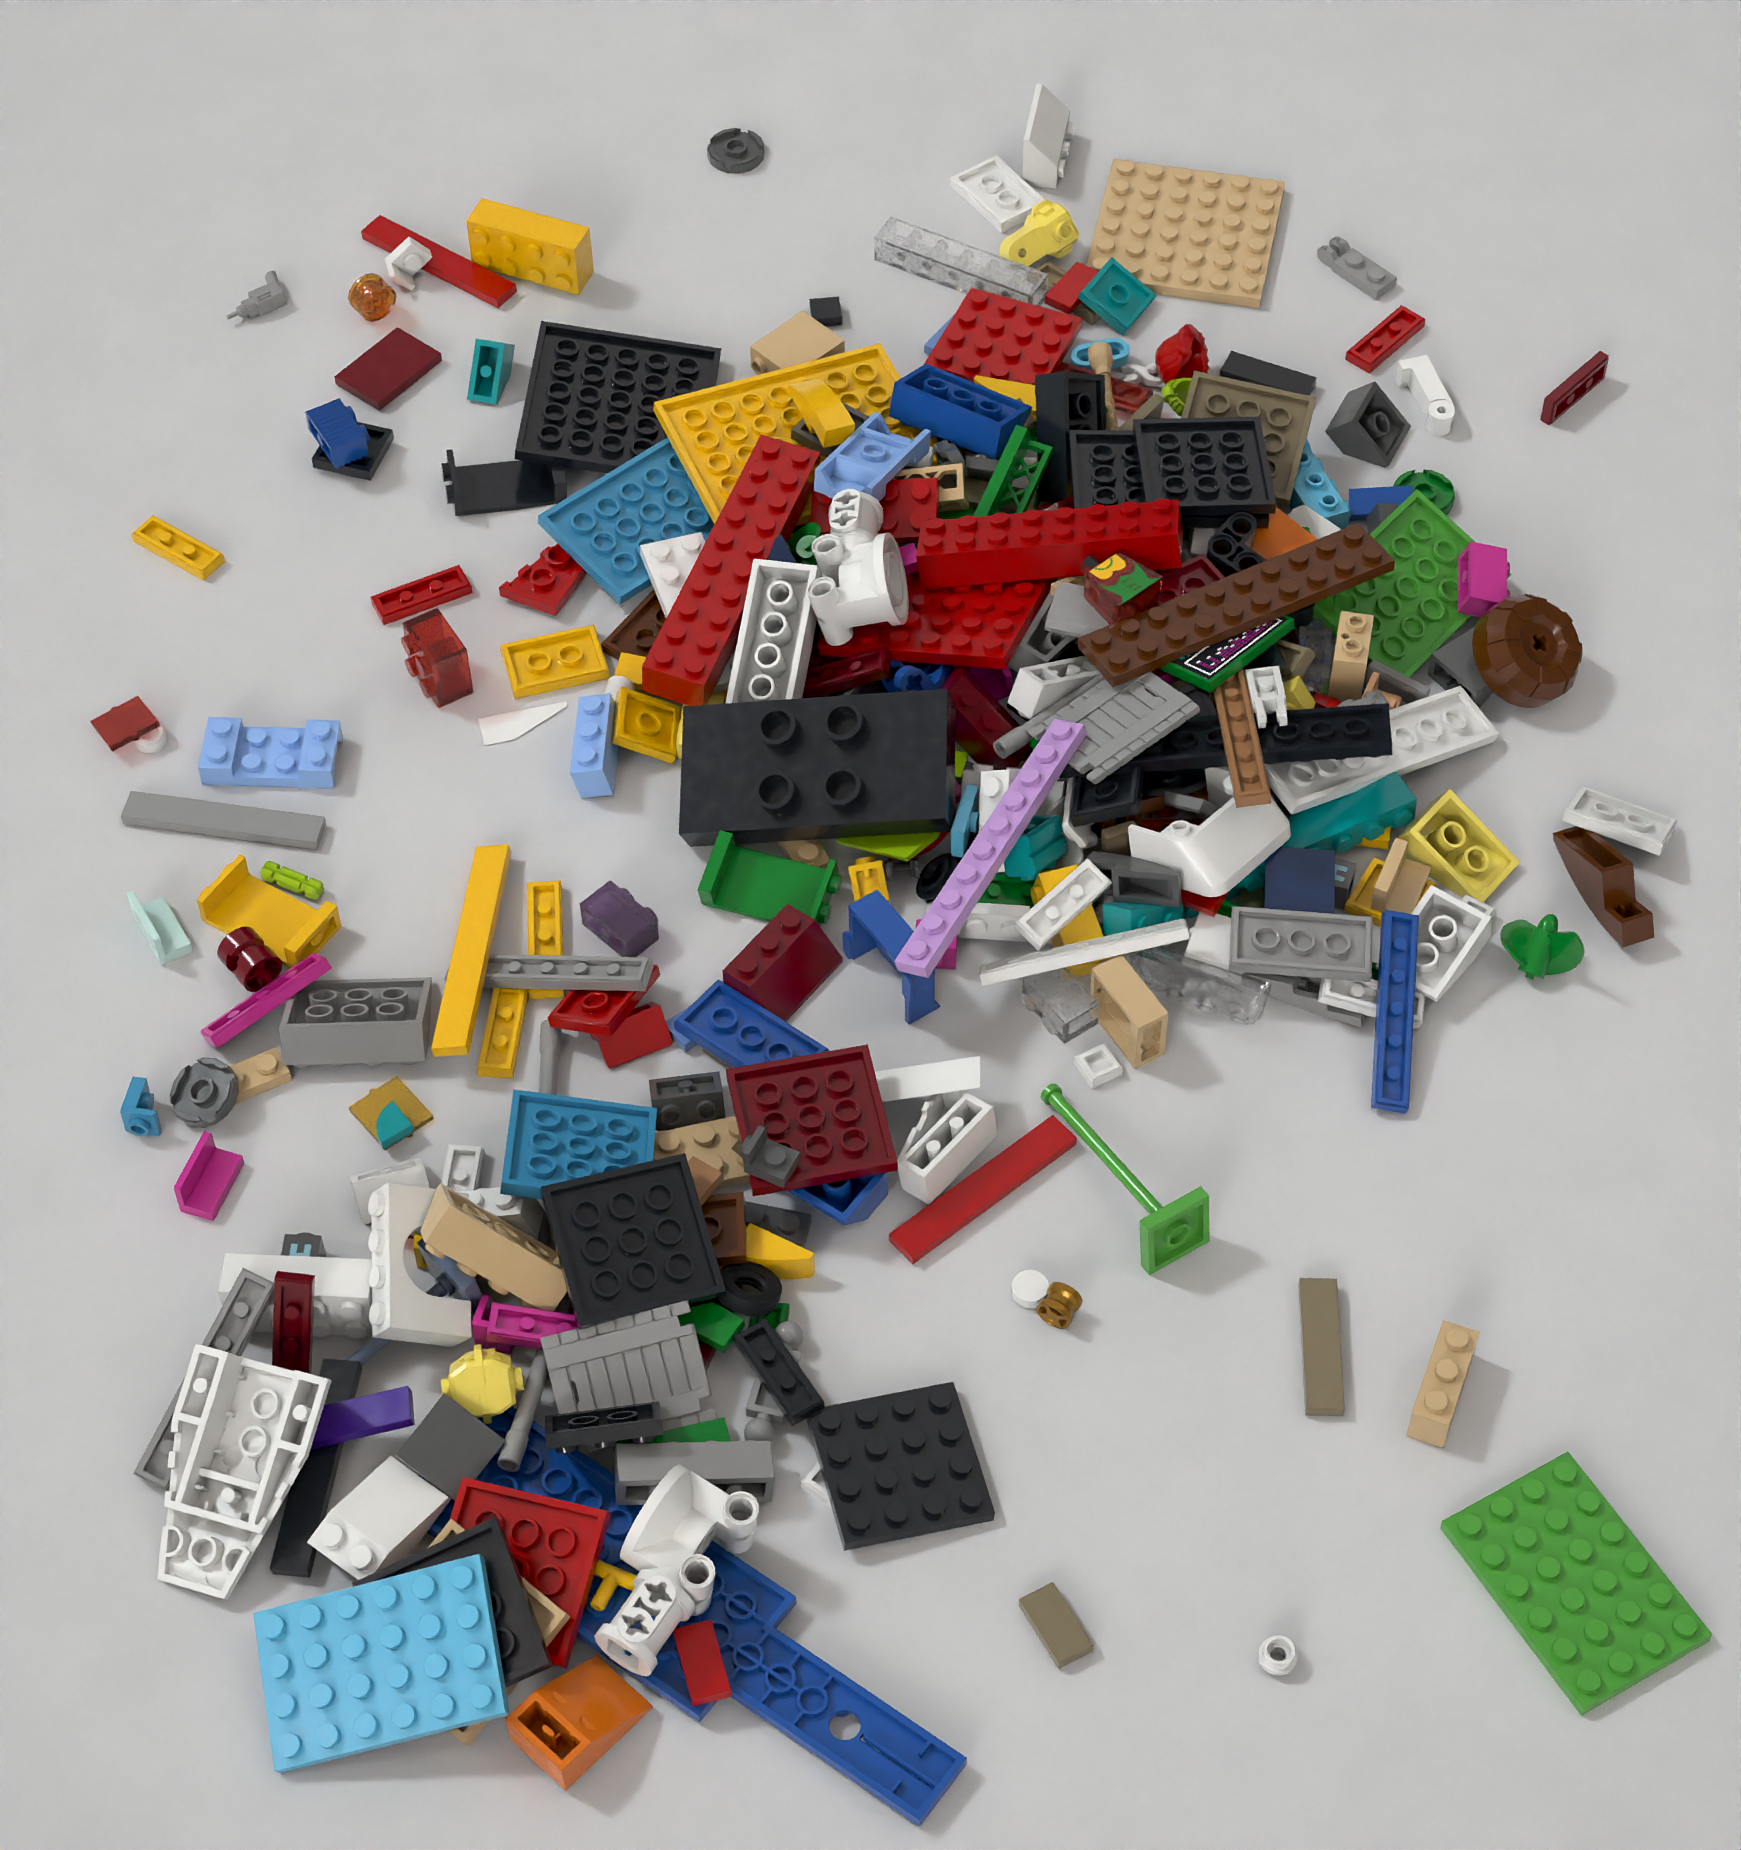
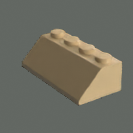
M441 1183L438 1185L420 1230L426 1243L425 1248L438 1258L444 1259L447 1255L458 1262L456 1266L471 1277H476L477 1274L489 1280L488 1285L500 1294L507 1295L510 1292L520 1298L519 1303L526 1308L554 1312L567 1292L557 1251Z

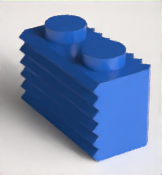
M340 398L305 412L308 430L335 468H339L340 465L344 466L346 463L350 464L351 461L355 462L357 458L367 457L369 454L367 443L370 442L368 431L363 424L357 425L351 406H344Z

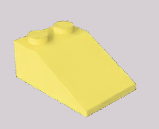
M1451 789L1431 801L1397 837L1398 839L1408 841L1406 859L1430 866L1429 877L1462 898L1468 895L1484 902L1520 863Z

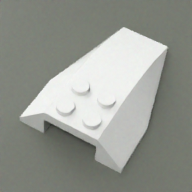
M195 1344L172 1417L171 1432L174 1433L173 1451H169L168 1468H171L169 1491H165L164 1507H168L166 1526H162L158 1580L228 1600L309 1456L332 1380L297 1370L292 1371L243 1358L226 1351Z

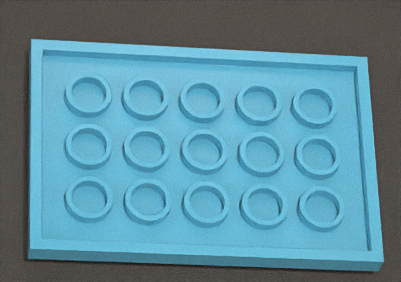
M480 1554L253 1613L275 1772L284 1773L510 1715L485 1559Z

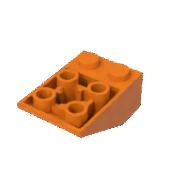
M595 1655L535 1690L505 1719L510 1740L566 1791L637 1724L653 1706L599 1656Z

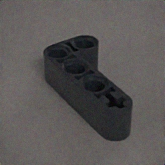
M1238 512L1230 516L1208 541L1206 557L1224 577L1267 560L1252 550L1257 522L1251 514L1246 512ZM1315 603L1287 614V616L1294 618V628H1304L1311 623Z

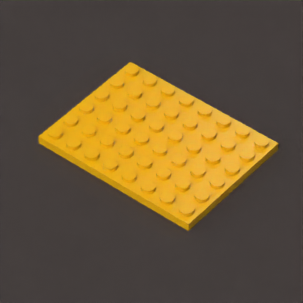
M881 343L654 402L653 411L714 525L760 435L805 447L791 439V430L802 419V416L788 390L789 385L818 378L834 391L841 402L869 417L874 412L880 413L891 433L913 440L923 431L916 427L902 425L899 420L889 417L894 382L901 379ZM930 436L929 447H933L935 443H938L936 437ZM934 453L932 466H937L939 464ZM820 455V464L826 459L822 455ZM812 494L796 526L810 523Z

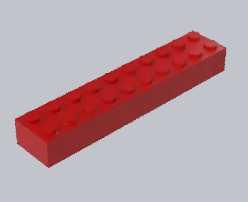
M760 435L642 665V691L689 706L707 705L737 645L753 559L768 560L774 540L779 535H782L787 544L812 494L815 469L820 465V452Z

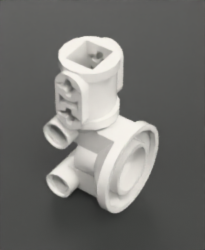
M856 489L842 490L833 497L829 508L830 534L821 535L812 543V551L823 577L813 580L806 589L825 641L832 646H839L848 642L854 634L852 627L886 621L892 626L903 625L907 621L909 610L906 574L898 545L891 533L878 534L883 523V507L870 494L857 491Z
M681 1464L674 1466L665 1475L637 1515L620 1552L621 1560L640 1571L633 1580L635 1589L611 1623H603L594 1635L596 1643L612 1660L641 1676H649L658 1664L656 1655L680 1621H687L690 1616L703 1614L709 1608L715 1579V1566L703 1554L713 1537H718L721 1546L731 1553H742L751 1547L754 1541L759 1514L757 1499L745 1491H737L729 1495ZM626 1650L632 1653L631 1656L625 1654Z

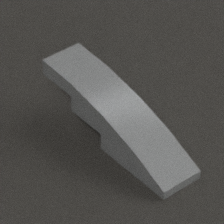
M1227 970L1228 975L1265 994L1323 1017L1358 1027L1363 1026L1367 1015L1318 1002L1321 978L1244 972L1242 975Z

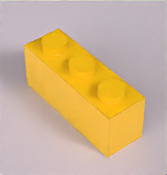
M1078 865L1038 874L1031 888L1033 904L1036 905L1071 874ZM1092 904L1051 939L1054 948L1103 937ZM1111 957L1068 966L1058 970H1062L1065 980L1091 974L1092 968L1105 959L1110 960Z

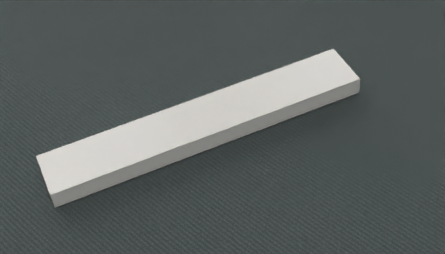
M1183 918L984 963L980 966L979 975L982 986L1188 940L1190 937L1187 922Z

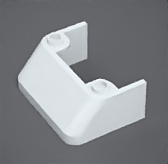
M1227 766L1205 769L1208 800L1221 808L1199 826L1184 820L1172 822L1160 833L1133 824L1128 827L1131 857L1152 861L1180 872L1181 889L1206 897H1217L1229 892L1291 837L1290 822L1272 797L1271 804L1236 808Z

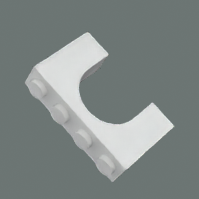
M388 1182L371 1193L368 1203V1211L372 1221V1232L368 1241L369 1249L372 1251V1268L369 1273V1285L372 1288V1305L369 1311V1320L372 1324V1337L447 1347H455L471 1338V1301L437 1297L423 1292L412 1282L404 1266L403 1249L409 1235L422 1236L420 1230L436 1189ZM456 1192L469 1200V1194Z

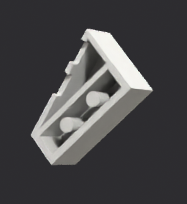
M964 1090L931 1095L929 1101H925L921 1109L922 1116L916 1128H912L897 1159L902 1189L927 1204H931L998 1135L993 1106Z

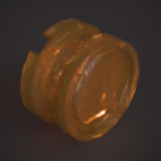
M369 273L353 283L349 290L348 300L349 304L365 320L374 322L381 320L391 312L388 309L391 304L395 305L396 292L378 274Z

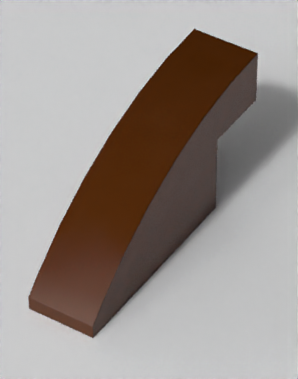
M1574 826L1554 832V843L1571 879L1589 909L1606 931L1622 947L1654 938L1653 913L1635 898L1633 863L1592 831Z

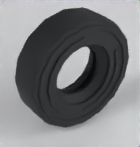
M747 1261L748 1263L723 1266L720 1272L726 1293L724 1296L717 1297V1299L726 1308L735 1313L751 1317L768 1315L777 1308L782 1293V1285L780 1279L771 1270ZM746 1284L758 1289L761 1293L746 1292L736 1285Z

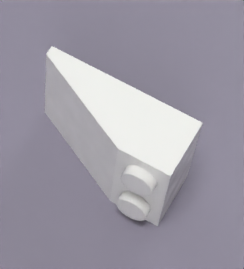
M1431 885L1411 914L1419 915L1415 990L1437 1002L1474 962L1491 937L1492 917Z
M390 1456L330 1510L307 1543L357 1580H360L409 1557L451 1499Z

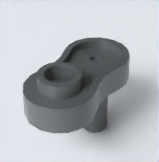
M945 439L933 445L939 464L937 466L963 463L964 478L968 476L964 459L955 443L950 444ZM947 474L954 482H957V474Z

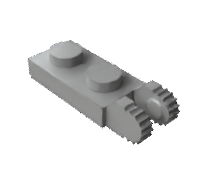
M1339 236L1331 239L1329 246L1322 245L1316 251L1322 263L1324 262L1334 273L1373 299H1377L1396 285V276L1354 248L1351 249L1348 242Z

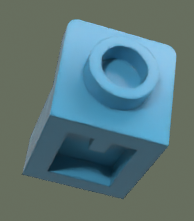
M132 1077L120 1113L125 1131L138 1136H159L162 1128L158 1113L153 1110L154 1094L150 1093L147 1078Z

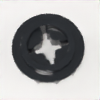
M944 853L932 859L920 873V879H918L916 884L917 896L927 903L934 901L960 860L952 856L951 853Z

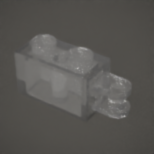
M1312 619L1311 623L1306 627L1299 626L1297 645L1310 648L1316 654L1301 679L1312 697L1316 692L1328 696L1331 671L1332 629L1325 628V623L1322 620Z
M1066 967L1019 978L1023 982L1021 999L1025 1007L1031 1012L1034 1011L1042 1019L1046 1030L1052 1035L1055 1034L1064 1044L1098 1024L1099 1003Z

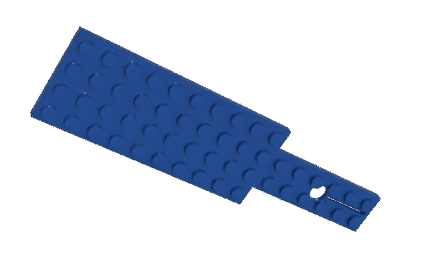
M511 1406L500 1415L493 1416L492 1423L485 1425L505 1440L517 1409ZM483 1417L477 1418L484 1423ZM534 1420L519 1470L509 1472L498 1466L497 1461L502 1449L501 1446L476 1478L478 1481L608 1511L612 1515L599 1560L635 1575H638L640 1572L621 1560L620 1552L632 1524L644 1505H617L614 1474L578 1450L569 1453H556L555 1449L547 1450L545 1428ZM449 1501L427 1531L433 1538H436L449 1522L454 1501ZM712 1540L703 1554L715 1566V1579L709 1608L703 1614L690 1616L687 1621H680L676 1628L712 1620L731 1689V1698L920 1827L966 1767L967 1757L777 1630V1627L797 1604L796 1596ZM594 1575L576 1637L700 1723L717 1701L692 1707L673 1632L656 1655L658 1664L649 1676H641L622 1667L612 1660L596 1643L594 1635L603 1623H611L633 1591L618 1585L605 1610L597 1611L592 1608L590 1602L603 1579ZM626 1650L625 1654L631 1656L632 1653ZM848 1714L855 1716L859 1720L861 1728L854 1738L840 1740L831 1734L829 1724L835 1716L843 1717Z

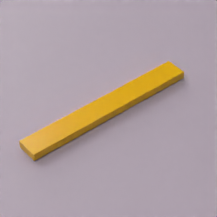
M509 844L477 846L475 849L431 1046L434 1057L469 1054L512 853Z

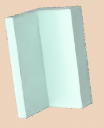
M134 891L127 893L133 917L161 966L193 952L189 939L163 896L141 905Z

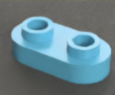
M1108 338L1078 345L1071 351L1070 365L1078 373H1095L1089 364L1087 350L1094 343L1106 342L1111 346L1114 361L1111 369L1118 368L1128 362L1130 347L1126 341L1120 338Z

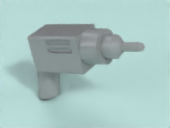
M267 272L265 275L267 284L248 292L249 298L241 301V305L237 306L236 311L228 314L226 318L231 319L237 315L250 318L257 314L260 317L287 305L285 292L280 286L276 272Z

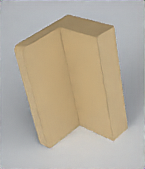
M1398 838L1394 839L1374 887L1371 909L1382 913L1386 909L1411 914L1416 908L1429 877L1431 867L1405 859L1408 841Z

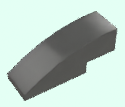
M1092 851L1086 858L1112 882L1110 888L1102 895L1113 896V902L1180 907L1182 905L1180 872L1152 861L1114 853Z

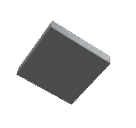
M444 1393L395 1456L455 1502L462 1477L476 1480L505 1440Z

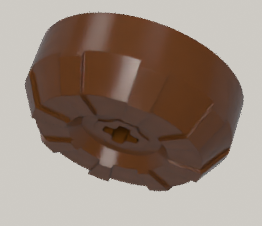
M1525 594L1508 597L1481 615L1473 632V655L1480 675L1497 696L1518 707L1536 708L1553 701L1570 690L1577 676L1579 663H1581L1582 643L1579 642L1577 632L1572 624L1573 620L1567 612L1561 611L1555 605L1547 602L1545 598Z

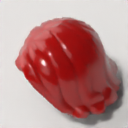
M1185 324L1179 329L1178 333L1164 340L1156 350V370L1165 386L1173 379L1192 378L1194 370L1208 373L1207 371L1210 369L1205 338L1192 324Z

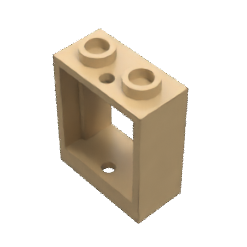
M1341 611L1328 697L1335 698L1339 702L1353 699L1354 701L1361 699L1374 615Z
M1123 955L1099 962L1092 968L1089 1011L1134 1069L1164 1055L1168 1024V1012Z

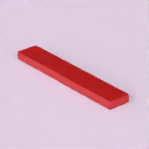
M379 215L361 230L362 239L389 253H392L405 239L411 237L430 249L432 258L421 268L422 270L496 308H499L517 292L516 284L382 215Z
M1054 1115L1050 1116L889 1233V1242L913 1265L1077 1145V1137Z

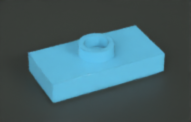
M967 784L964 787L950 832L952 856L963 858L971 833H977L979 786Z

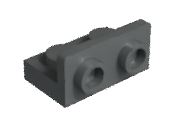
M719 1071L649 1080L651 1104L653 1108H657L656 1131L671 1130L726 1118Z

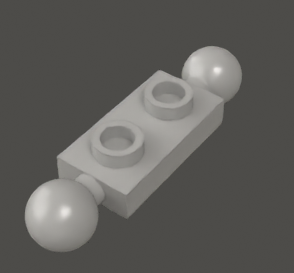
M782 1322L776 1327L775 1332L800 1366L802 1352L794 1350L802 1344L803 1331L795 1322ZM756 1375L745 1409L746 1417L754 1419L746 1424L744 1437L745 1440L770 1441L771 1443L774 1438V1428L770 1422L783 1424L785 1416Z

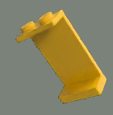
M241 854L231 864L223 868L220 876L209 887L204 888L197 899L203 922L227 935L240 927L253 928L263 939L264 945L271 948L281 959L282 964L288 968L293 967L312 953L317 954L342 927L338 907L335 904L326 900L318 910L249 874L246 858Z

